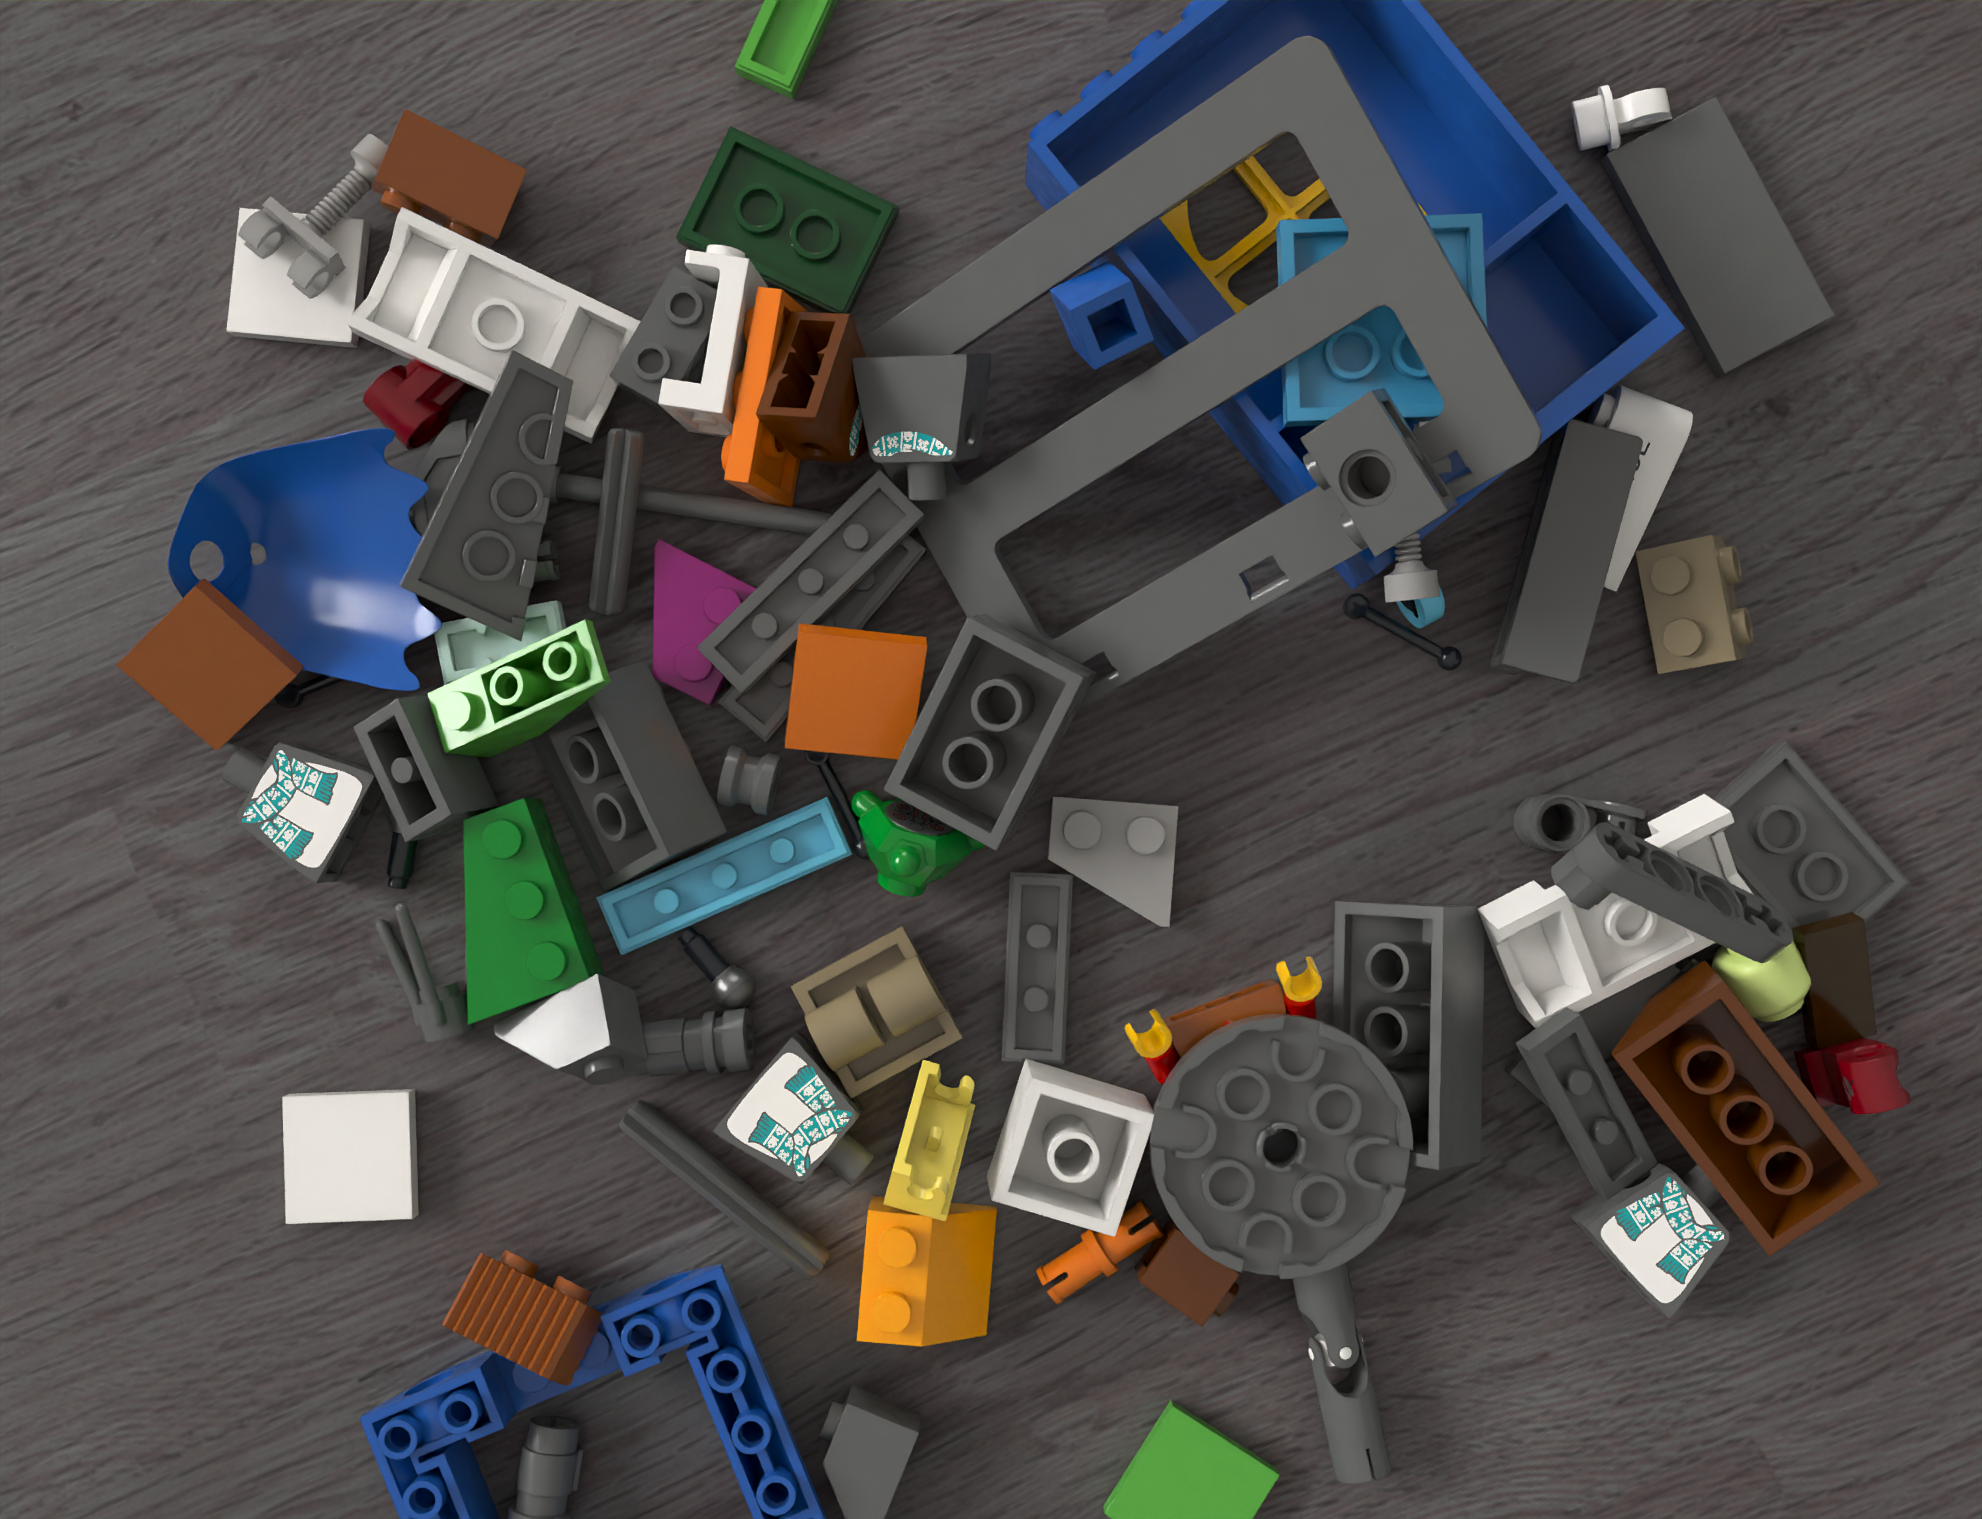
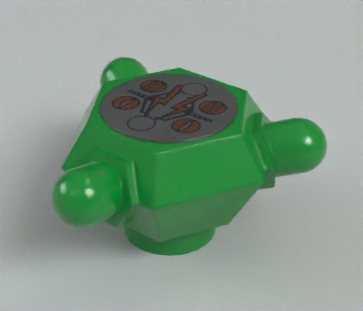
M869 790L859 791L852 798L851 807L853 812L860 818L858 823L868 855L878 869L877 882L891 893L906 897L920 896L925 892L927 884L942 879L968 857L971 851L980 850L985 847L983 843L899 798L883 802L876 794Z

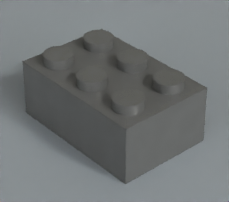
M985 614L967 617L883 790L997 851L1012 840L1096 672Z

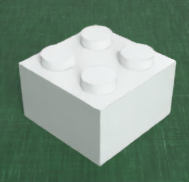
M1025 1059L987 1173L991 1200L1115 1237L1154 1118L1153 1109L1146 1096L1125 1088Z

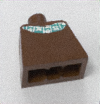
M790 312L756 411V416L796 458L812 461L850 463L859 458L867 448L868 441L865 435L852 365V358L866 357L850 314Z

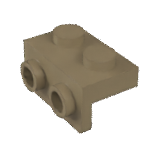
M1708 535L1635 551L1658 674L1747 658L1745 646L1754 643V634L1747 608L1738 609L1733 584L1742 582V570L1738 552L1734 545L1726 547L1723 536Z

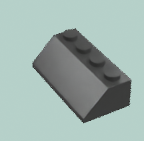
M1335 901L1333 1026L1348 1033L1366 1046L1387 1068L1398 1085L1408 1109L1413 1133V1150L1410 1149L1409 1165L1442 1170L1481 1162L1485 928L1477 909L1482 906L1411 902Z

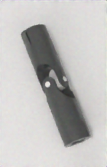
M1346 1262L1323 1273L1292 1279L1298 1310L1302 1315L1304 1323L1310 1330L1311 1337L1308 1339V1352L1335 1478L1342 1483L1359 1484L1373 1481L1372 1478L1378 1480L1385 1477L1391 1472L1392 1466L1363 1340L1355 1327V1298ZM1325 1366H1336L1342 1369L1351 1367V1370L1344 1380L1337 1384H1331Z

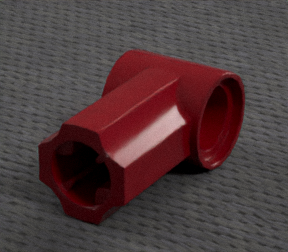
M415 359V362L411 361L407 366L398 365L381 374L365 392L363 403L386 428L395 431V437L408 450H414L428 443L440 432L448 421L450 415L448 409L472 385Z

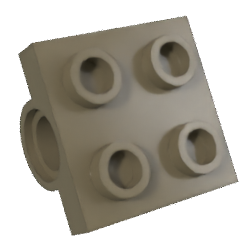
M904 925L791 986L805 1013L807 1027L818 1050L831 1070L836 1071L850 1099L963 1038L959 1027Z

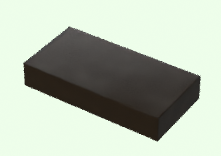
M1850 912L1792 928L1794 943L1802 956L1811 979V987L1804 997L1802 1005L1806 1042L1816 1050H1821L1876 1035L1877 1030L1864 919Z

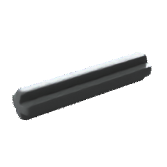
M617 427L611 429L607 436L588 604L591 611L599 614L619 615L625 609L645 441L644 434L634 429Z

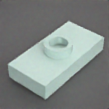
M555 600L527 606L522 642L470 618L442 623L441 629L434 634L444 685L566 629L562 603Z

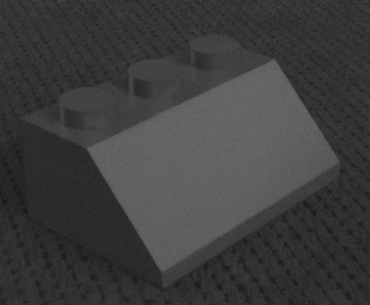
M646 660L608 672L611 681L609 684L542 735L531 739L604 893L671 862L727 832L720 818L717 804L712 796L709 795L692 759L691 750L687 742L682 738L667 707L663 691L655 681Z

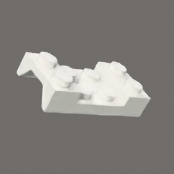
M401 207L396 218L390 248L369 295L355 310L348 326L354 334L414 362L416 359L489 394L498 379L510 351L514 350L573 380L564 431L592 444L618 387L609 375L641 321Z
M1703 794L1648 822L1652 836L1644 839L1645 841L1752 893L1737 873L1723 832L1734 823L1730 810ZM1534 880L1477 909L1517 1010L1535 1028H1538L1566 1007L1578 1013L1716 943L1614 893L1608 895L1602 902L1594 905L1590 910H1586L1570 902L1567 895L1558 886L1554 885L1544 890Z

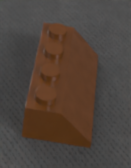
M1705 960L1653 995L1611 1052L1616 1061L1768 1256L1776 1253L1880 1185V1182L1734 993Z

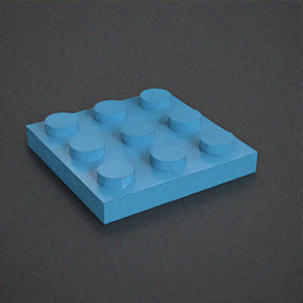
M1482 213L1424 215L1487 327ZM1342 218L1279 221L1276 227L1278 287L1346 243L1349 233ZM1388 306L1379 307L1281 368L1284 427L1319 426L1371 390L1382 388L1386 389L1407 423L1431 421L1438 417L1444 408V401L1395 312Z

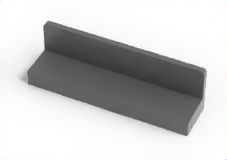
M1574 419L1568 421L1553 434L1489 669L1510 675L1526 671L1566 683H1574L1579 679L1641 453L1643 440L1640 437Z

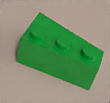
M523 798L463 820L468 1025L565 990L596 974L604 975V970L542 799Z

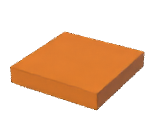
M799 623L785 733V748L898 760L916 724L927 653L926 637Z

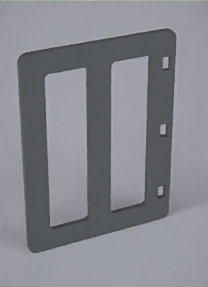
M1302 36L1290 41L860 340L866 357L959 354L1048 294L1050 289L1066 282L1281 136L1293 133L1298 138L1348 228V239L1342 247L971 483L967 484L961 481L951 462H945L946 499L910 500L924 514L925 519L917 528L967 617L985 614L1079 664L1085 663L1102 652L1105 653L1111 666L1116 670L1090 684L1078 709L1365 550L1368 546L1360 549L1345 531L1340 520V514L1346 510L1332 488L1324 491L1317 486L1068 632L1053 638L1044 631L1001 554L1000 545L1002 540L1379 307L1388 306L1395 312L1444 401L1443 411L1438 417L1412 432L1433 464L1458 451L1465 466L1470 468L1469 472L1446 484L1455 499L1526 460L1536 452L1540 445L1542 428L1537 416L1329 45L1316 37ZM1367 457L1359 469L1360 482L1368 492L1377 495L1385 492L1389 485L1390 474L1384 462L1375 457ZM907 462L882 463L892 483L908 498ZM1273 555L1279 568L1286 575L1252 593L1251 586L1243 572Z

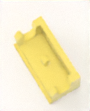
M923 1060L883 1204L946 1222L975 1104L970 1103L975 1084L970 1076L965 1075L961 1079L959 1087H946L939 1082L941 1077L940 1064Z

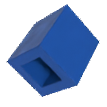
M1109 261L1049 290L1073 349L1094 370L1154 341L1132 281Z

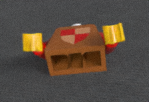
M1311 956L1306 957L1308 963L1306 970L1297 976H1290L1285 961H1281L1277 964L1276 971L1284 989L1283 993L1279 983L1272 979H1267L1162 1018L1156 1009H1152L1149 1012L1154 1019V1024L1150 1030L1144 1033H1135L1130 1023H1128L1124 1027L1125 1032L1136 1051L1144 1057L1157 1082L1163 1085L1177 1062L1191 1047L1205 1036L1229 1023L1264 1014H1292L1317 1019L1316 996L1322 989V980ZM1272 1129L1268 1132L1267 1137L1274 1135L1282 1131L1283 1129Z

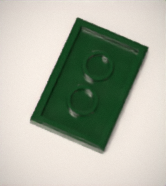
M730 126L676 238L680 244L694 251L706 252L708 245H724L741 250L745 253V258L750 259L767 286L783 289L790 297L824 313L850 314L897 219L899 208L889 201Z

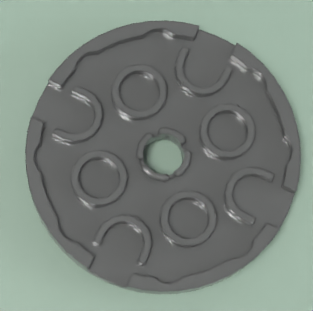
M1264 1014L1229 1023L1202 1038L1186 1052L1168 1075L1156 1100L1153 1110L1154 1118L1149 1134V1156L1152 1174L1167 1212L1184 1236L1208 1257L1230 1269L1241 1273L1243 1270L1256 1274L1279 1276L1280 1279H1296L1329 1271L1351 1260L1370 1246L1388 1226L1403 1200L1407 1189L1404 1184L1409 1167L1410 1149L1413 1150L1411 1120L1405 1100L1392 1075L1382 1062L1362 1043L1331 1024L1314 1018L1292 1014ZM1288 1129L1295 1133L1297 1149L1290 1159L1283 1162H1274L1265 1157L1263 1144L1270 1130Z

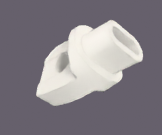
M1604 85L1598 88L1597 96L1571 102L1572 117L1580 151L1607 145L1609 152L1621 146L1622 134L1652 128L1672 120L1665 88L1646 89L1613 100L1609 85Z

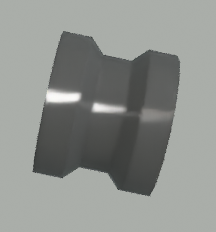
M731 744L721 772L717 805L732 808L738 803L750 806L755 814L769 816L779 783L782 756L767 753L762 757L752 756L745 747Z

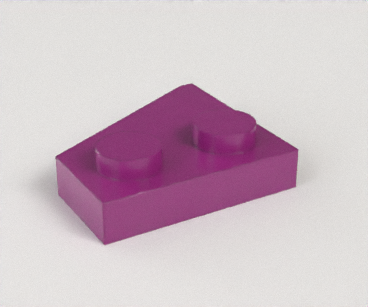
M658 539L654 547L653 677L707 705L713 706L727 678L696 647L743 603L756 588Z

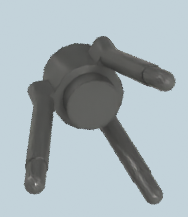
M404 903L397 904L395 906V913L417 982L388 922L379 920L376 923V929L410 1002L416 1026L421 1025L424 1042L444 1040L474 1030V1023L468 1025L466 957L465 991L459 992L457 981L434 985L408 906Z

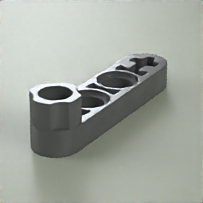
M1606 822L1596 825L1551 867V876L1555 885L1564 891L1570 902L1582 909L1590 910L1594 905L1602 902L1608 895L1614 893L1759 963L1768 962L1793 941V933L1788 922L1767 901Z

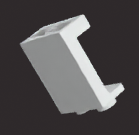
M708 245L706 252L687 250L684 262L695 278L717 290L702 381L699 384L663 378L658 404L688 432L727 437V435L732 434L736 407L733 402V384L737 373L744 368L747 343L744 337L745 317L748 310L755 305L757 288H768L750 259L745 258L744 252L724 245Z

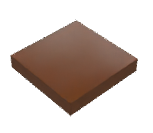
M205 578L192 588L116 664L117 667L216 751L290 683L304 667Z

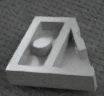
M1052 797L1048 860L1158 926L1170 927L1178 806Z

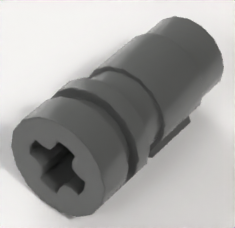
M748 1008L728 1009L724 1011L723 1016L718 1011H707L701 1019L689 1020L686 1017L648 1021L646 1024H642L648 1060L625 1070L624 1075L627 1077L649 1074L653 1077L691 1073L693 1070L706 1069L709 1075L722 1074L725 1067H727L730 1073L754 1070L756 1038L750 1010Z
M535 1416L529 1420L526 1443L522 1446L516 1482L518 1489L516 1501L508 1506L507 1519H572L573 1512L567 1507L568 1498L572 1491H577L583 1450L577 1446L581 1426L579 1422L559 1416Z

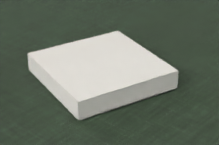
M240 208L226 331L236 337L358 348L359 336L352 332L348 323L355 310L363 302L371 226L363 219L340 217V221L336 222L335 226H331L332 229L330 231L327 230V234L323 235L322 239L338 251L346 268L338 276L334 275L328 287L321 294L309 299L292 285L294 281L287 276L292 263L307 250L289 235H286L282 245L275 253L265 259H261L244 245L246 241L238 236L243 223L259 210ZM292 213L299 220L306 219L305 216L307 214Z
M415 1089L297 1093L282 1097L286 1224L413 1219L419 1215Z

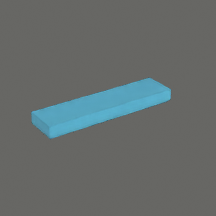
M826 797L596 898L621 955H624L853 855V851L829 797Z

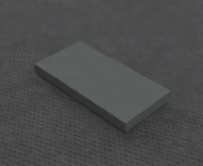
M1717 97L1611 151L1602 158L1600 162L1717 378L1835 316Z

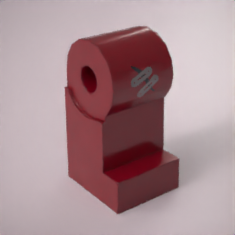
M1861 1038L1821 1050L1808 1047L1794 1051L1802 1083L1822 1108L1837 1104L1849 1107L1853 1114L1861 1115L1894 1110L1911 1102L1910 1094L1903 1088L1896 1075L1899 1058L1897 1049L1887 1046V1043Z

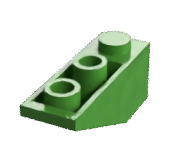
M583 620L427 694L444 752L491 758L542 735L611 681L593 622Z

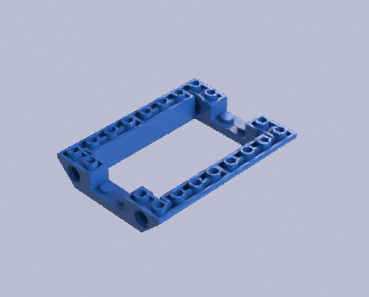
M723 1264L674 1273L593 1307L603 1312L600 1316L602 1322L598 1325V1332L592 1337V1343L586 1349L585 1357L580 1361L579 1369L574 1373L573 1381L568 1386L548 1380L490 1350L436 1373L364 1413L359 1418L400 1519H501L470 1442L505 1428L519 1411L619 1369H622L625 1377L661 1363L667 1352L690 1343L685 1352L753 1519H827Z

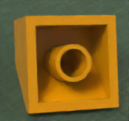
M872 1196L867 1215L857 1341L922 1347L985 1336L987 1334L997 1206L951 1203L945 1222L884 1205L885 1197Z

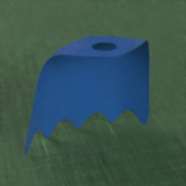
M389 428L357 430L237 457L209 471L194 487L171 543L167 562L170 577L183 598L201 581L193 574L190 567L192 550L202 541L213 542L222 553L223 566L220 574L214 580L208 582L304 666L302 670L382 689L415 691L420 688V683L417 677L408 670L405 664L404 652L411 644L431 636L442 627L440 619L420 603L417 594L400 587L402 577L422 538L410 522L409 512L412 505L427 493L429 486L418 477L395 469L385 461V448L395 437V431ZM252 543L260 544L265 548L266 559L259 565H254L251 562L253 560L250 554Z

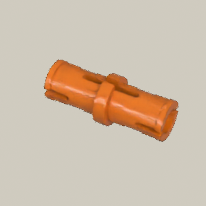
M1143 1200L1138 1201L1134 1207L1122 1214L1115 1237L1088 1229L1081 1234L1082 1242L1046 1265H1041L1036 1269L1043 1286L1064 1272L1068 1274L1067 1278L1047 1291L1056 1304L1062 1303L1066 1297L1085 1286L1103 1273L1106 1277L1111 1276L1119 1270L1117 1263L1156 1238L1164 1236V1232L1157 1219L1136 1232L1132 1231L1133 1226L1152 1214Z

